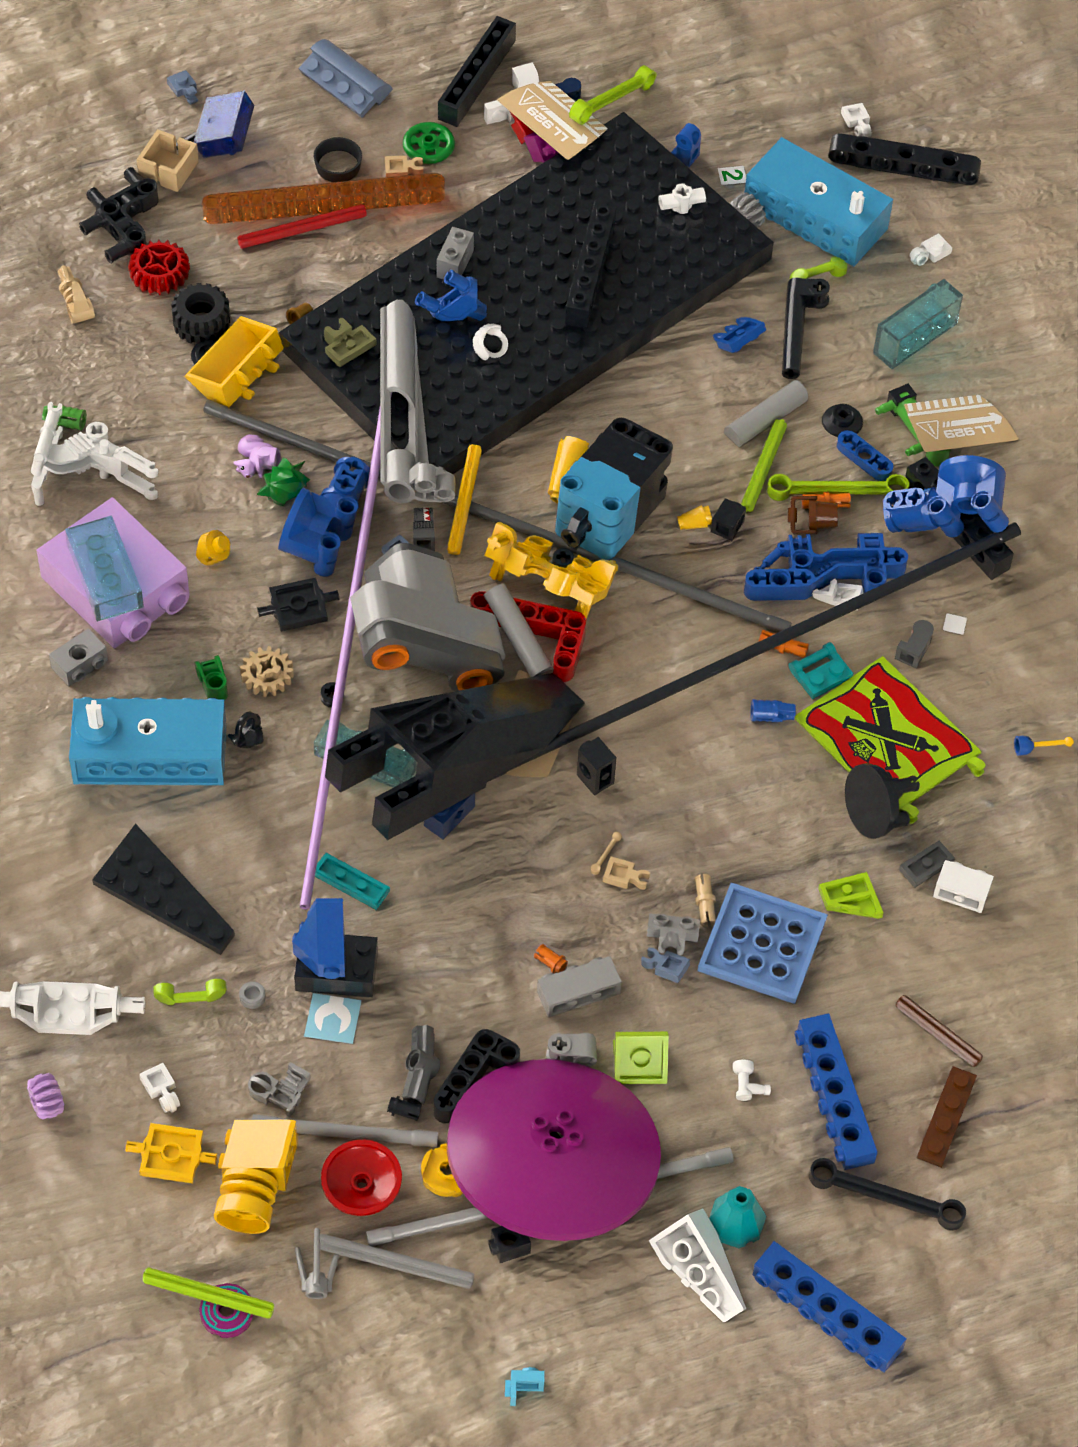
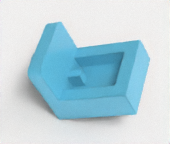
M533 1367L511 1370V1380H505V1397H510V1406H516V1391H544V1371H539Z

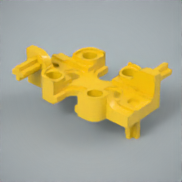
M501 522L496 523L492 536L488 538L487 543L489 544L484 555L494 560L489 573L491 579L502 581L506 570L518 577L529 573L540 575L545 578L543 585L546 586V590L559 596H570L578 600L575 611L584 614L586 619L591 606L606 598L615 572L618 570L615 560L600 559L593 563L581 555L574 558L572 563L567 565V568L556 566L550 563L552 557H549L553 542L534 535L527 537L524 542H517V535L514 529Z

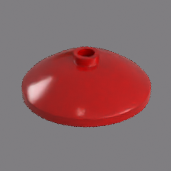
M361 1139L349 1141L334 1149L325 1160L321 1172L322 1189L328 1201L338 1210L355 1216L372 1215L384 1210L396 1199L402 1184L401 1166L394 1153L378 1142ZM359 1183H365L367 1186L364 1188H359L357 1185Z

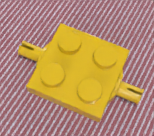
M150 1123L148 1135L143 1143L127 1140L125 1149L126 1152L141 1153L140 1176L192 1184L200 1162L216 1165L217 1153L202 1152L201 1145L204 1136L202 1130Z

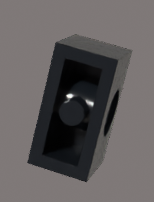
M599 737L592 741L584 742L578 749L577 776L594 796L614 784L617 759Z

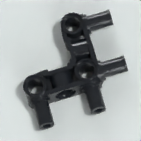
M133 167L126 169L123 174L124 178L131 185L116 194L105 198L96 187L87 191V199L96 207V212L90 218L79 222V228L85 236L102 227L118 242L115 246L104 251L106 259L111 264L121 257L134 254L135 248L140 249L141 243L147 245L145 230L132 217L150 210L159 202L156 181L150 178H142Z

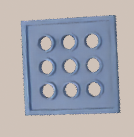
M730 883L697 971L796 1004L828 914ZM750 910L753 916L745 918L741 916L740 911ZM766 918H774L778 923L775 926H769L764 920ZM790 926H798L802 932L793 934L788 928ZM740 930L745 934V937L737 939L731 933ZM763 938L768 940L770 945L760 947L756 941ZM790 947L794 950V953L792 955H784L780 949ZM731 951L737 955V958L728 960L723 954ZM750 960H758L762 966L752 968L748 965V962ZM782 968L785 970L786 975L776 976L772 970Z

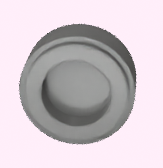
M258 982L245 983L239 991L241 1004L249 1009L260 1007L266 998L264 987Z

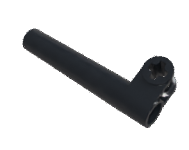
M797 277L790 279L787 283L782 376L787 379H796L800 376L806 308L822 309L829 304L828 292L830 285L824 279H802Z

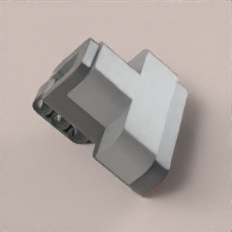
M399 543L390 548L365 571L366 584L350 597L364 662L367 666L376 670H392L405 664H410L447 675L448 684L453 691L496 684L503 678L505 671L502 661L505 659L506 654L497 618L492 613L459 603L451 565L444 560L442 554L410 543Z

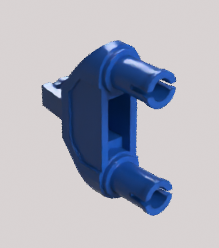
M454 270L448 271L444 277V283L453 286L454 289L442 298L435 299L421 291L415 299L417 306L430 311L434 318L441 321L463 320L467 316L481 321L487 315V306L478 300L477 279L470 276L464 277Z

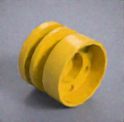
M234 1167L227 1169L223 1173L222 1184L220 1185L221 1196L217 1199L214 1220L219 1225L240 1233L259 1234L266 1232L270 1228L273 1214L272 1205L276 1200L275 1194L278 1191V1181L270 1174L253 1168Z

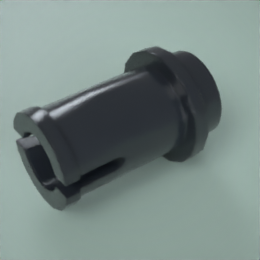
M400 1096L396 1098L391 1097L387 1112L392 1113L391 1116L396 1114L418 1121L422 1105L401 1100Z

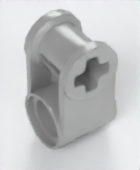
M590 1033L554 1034L548 1040L546 1059L557 1060L558 1056H560V1060L574 1062L588 1067L593 1066L597 1063L596 1037Z

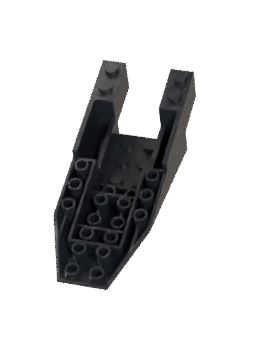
M554 673L374 707L370 710L367 730L328 749L325 778L341 793L383 771L387 750L396 744L401 745L417 761L416 775L375 797L372 825L388 841L486 788L487 780L545 750L585 705V702Z

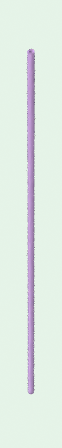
M380 410L350 597L361 588L381 464ZM350 597L300 901V908L305 910L310 909L330 782L325 778L328 749L336 746L354 634L355 618Z

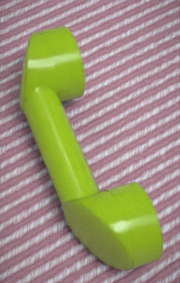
M832 257L829 262L815 267L794 270L790 275V279L797 277L808 279L828 271L835 277H842L847 273L848 265L842 258Z
M211 979L205 983L206 991L174 993V985L159 983L153 987V994L159 1002L166 1005L200 1001L213 1002L226 993L227 987L225 980Z

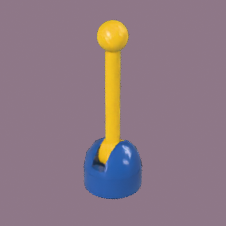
M1016 736L1014 739V749L1017 756L1031 753L1034 747L1064 744L1070 747L1074 744L1072 737H1066L1064 740L1033 742L1029 736Z

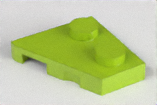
M867 872L819 884L818 890L827 911L877 919L883 918L884 912Z

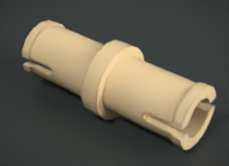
M703 874L704 884L701 880V875L695 877L697 889L695 901L696 905L699 906L700 924L703 927H708L707 917H709L711 926H714L716 922L714 908L716 897L712 894L711 876Z

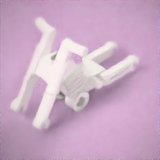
M53 402L48 403L47 417L44 426L40 429L41 435L31 467V473L34 475L31 486L37 506L44 504L42 487L49 471L55 474L72 472L81 474V472H85L86 469L89 470L91 467L100 470V478L107 479L110 473L118 481L143 494L145 498L149 500L158 498V491L155 490L154 484L128 470V465L144 473L147 477L155 478L158 476L155 462L147 460L125 446L119 447L112 444L108 440V427L104 423L92 422L86 427L85 434L79 432L78 435H73V438L65 439L64 444L57 445L59 439L63 437L62 426H59L56 431L59 418L62 415V404L59 403L57 408H53Z

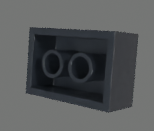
M345 935V977H338L336 979L318 977L297 958L294 975L295 991L373 998L378 958V937Z

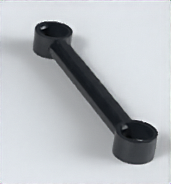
M827 1158L815 1160L810 1168L809 1180L816 1188L827 1189L834 1185L937 1218L939 1224L946 1230H957L964 1223L966 1208L958 1200L949 1199L939 1203L837 1170L835 1163ZM824 1167L829 1169L833 1176L828 1180H821L814 1175V1170ZM947 1208L955 1209L960 1213L961 1219L949 1221L943 1216V1211Z

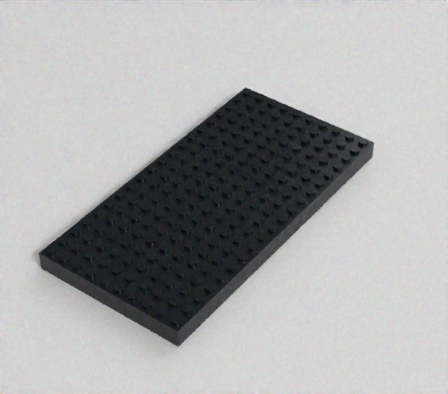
M622 112L604 124L607 130L569 160L558 153L281 330L279 336L284 347L282 352L375 441L380 410V309L395 300L406 302L415 318L417 356L429 464L436 467L441 466L443 470L455 474L465 467L468 448L471 444L481 446V455H483L772 260L774 242L630 116ZM678 184H685L692 189L703 187L706 195L705 202L692 204L688 213L685 214L673 211L672 208L661 210L658 199L660 195L672 193V190ZM594 203L616 207V220L588 328L565 324L566 305ZM452 227L474 233V251L462 276H470L477 279L478 300L487 306V315L481 321L468 316L463 320L441 321L434 318L430 311L415 304L416 296L421 291L438 299L454 289L453 286L444 283V279L437 278V258ZM344 318L352 326V330L363 325L376 338L377 345L339 367L325 353V347L329 344L325 340L324 329L326 326H329L333 330H339L341 326L339 319ZM487 324L501 325V332L505 334L508 340L507 351L498 358L489 357L487 360L481 359L475 353L473 347L475 333L480 327ZM486 334L483 340L484 347L492 353H498L502 348L500 338L495 335ZM392 392L391 443L395 449H405L409 442L408 401L402 394Z

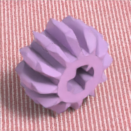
M39 1074L28 1080L27 1089L31 1104L40 1119H51L63 1113V1096L52 1074Z

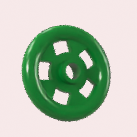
M422 122L407 130L402 144L405 153L411 159L421 157L423 158V164H435L444 161L452 154L455 148V138L447 127L439 123ZM432 131H435V132H438V133H440V134H439V136H437V135H435V134H432L431 132H432ZM422 132L423 135H421L419 138L415 136L416 134ZM440 142H446V147H439ZM418 144L420 149L414 150L412 145ZM435 151L436 153L435 155H426V152Z

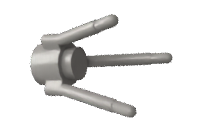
M315 1228L314 1271L309 1273L308 1278L299 1247H295V1254L302 1281V1292H306V1297L322 1299L328 1296V1292H332V1281L339 1254L334 1253L328 1276L325 1278V1273L320 1272V1229Z

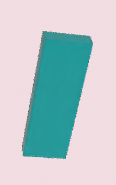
M326 852L317 863L316 878L375 910L379 908L390 892L389 886Z

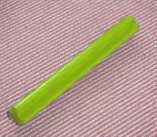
M776 419L746 489L741 505L746 507V512L754 510L787 428V423H785L784 419Z
M146 1268L143 1274V1282L145 1284L267 1319H270L274 1312V1304L272 1302L153 1268Z

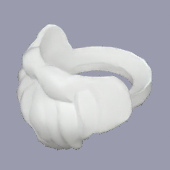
M487 324L480 327L475 333L473 347L475 353L483 360H487L489 357L498 358L507 351L508 340L505 334L501 332V325ZM486 334L495 335L500 338L502 348L498 353H492L484 347L483 340Z

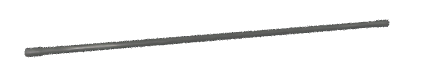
M207 400L204 405L203 411L206 414L231 421L337 462L338 459L343 457H355L229 409L227 406L212 400ZM362 460L366 465L371 466L370 462ZM381 466L378 476L379 479H381ZM455 495L453 500L442 503L456 508L458 496ZM471 501L470 514L494 523L501 522L510 526L515 531L528 536L534 535L553 542V545L556 547L569 549L572 553L595 562L601 559L582 547H579L577 550L569 547L562 537H559L556 533ZM616 556L609 559V561H616L615 564L618 565V570L760 624L774 632L779 633L792 625L791 622L767 615Z

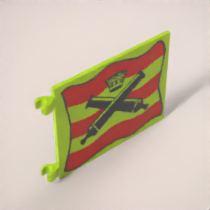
M883 656L799 712L794 718L848 772L857 765L870 763L880 766L886 772H889L893 778L902 779L912 775L916 776L918 779L912 781V783L919 781V790L904 793L898 797L899 812L906 811L910 818L909 824L915 823L919 815V810L911 805V803L967 764L974 776L979 777L984 774L983 769L986 765L984 761L977 758L982 751Z

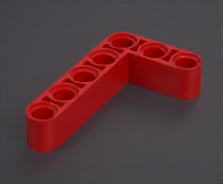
M478 591L471 596L470 607L494 614L484 597L486 592ZM513 598L535 635L559 640L554 655L553 673L563 682L573 679L585 639V615L578 611Z

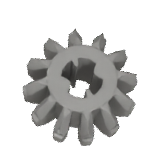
M745 192L730 202L736 210L757 228L765 222L766 213L763 211V206L759 203V199L756 200L753 194Z

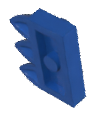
M741 317L736 319L738 325L725 326L726 333L713 334V339L717 342L718 348L734 353L741 350L748 342L757 339L760 334L766 331L764 322L749 317Z

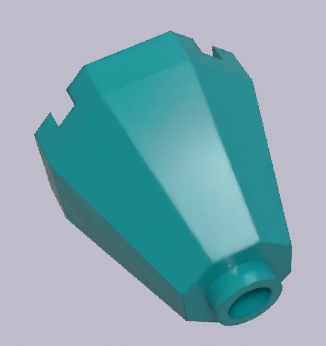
M741 1186L715 1199L709 1216L721 1243L739 1249L745 1247L751 1241L754 1243L760 1239L767 1218L753 1192Z

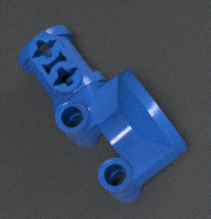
M962 455L949 458L939 466L937 489L927 488L923 490L921 488L894 490L887 493L883 500L886 526L892 533L901 532L902 530L906 532L926 531L940 527L946 536L953 538L960 535L964 529V523L960 519V514L978 513L991 531L1001 532L1006 529L1009 523V518L1002 510L1006 472L997 462L980 456Z
M343 457L338 459L334 467L335 475L329 487L325 488L321 495L302 488L285 522L278 550L314 563V571L319 576L328 577L332 575L335 570L340 543L350 539L356 514L359 509L358 501L364 489L367 488L370 467L359 458ZM352 467L356 468L354 471L349 470Z

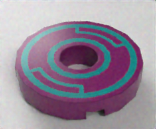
M225 1283L216 1285L219 1288L250 1296L246 1289L237 1284ZM201 1300L199 1308L201 1322L211 1334L214 1333L222 1338L235 1337L246 1331L253 1320V1314L236 1309L232 1315L223 1316L219 1313L223 1307L222 1305Z

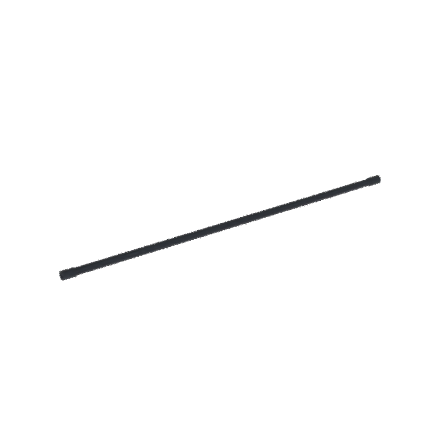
M1013 522L1001 532H994L562 732L554 738L545 750L487 780V782L997 544H1002L1020 536V527L1016 522Z

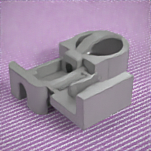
M291 1062L288 1064V1076L285 1080H280V1085L279 1081L268 1073L258 1072L253 1074L248 1081L250 1096L254 1100L266 1105L269 1101L286 1110L288 1117L294 1113L295 1105L299 1106L301 1103V1092L311 1079L309 1072ZM256 1082L268 1091L257 1093L252 1089V1086Z

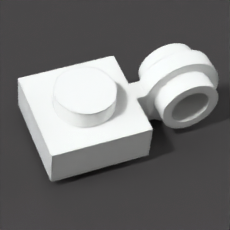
M863 103L842 107L841 114L848 128L855 127V136L871 137L870 116Z
M938 233L922 242L920 247L914 248L909 255L911 257L910 260L914 265L917 264L918 266L926 263L928 258L935 263L951 254L952 247Z
M164 1063L140 1073V1080L151 1099L162 1095L159 1098V1102L165 1113L177 1111V1107L180 1106L179 1099L175 1092H168L176 1088L175 1082Z

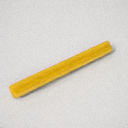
M471 444L468 448L447 547L448 553L451 555H459L461 552L482 452L479 445Z

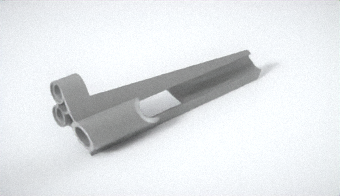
M395 300L380 309L381 483L384 485L386 496L397 503H408L413 499L423 502H449L455 498V477L453 474L443 470V467L429 464L415 318L406 302ZM392 392L402 394L408 401L409 442L405 449H395L391 443Z

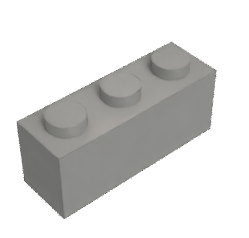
M611 956L605 958L598 957L581 966L573 965L565 971L556 974L548 973L542 976L537 982V993L547 1016L551 1017L621 994L622 981Z

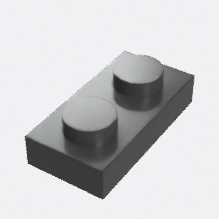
M939 840L902 863L899 871L916 888L941 872L945 860L954 862L955 857Z

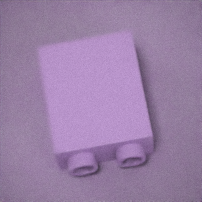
M113 497L37 549L41 578L114 649L126 640L135 642L141 639L149 631L151 622L165 612L169 615L179 612L188 602L187 568Z

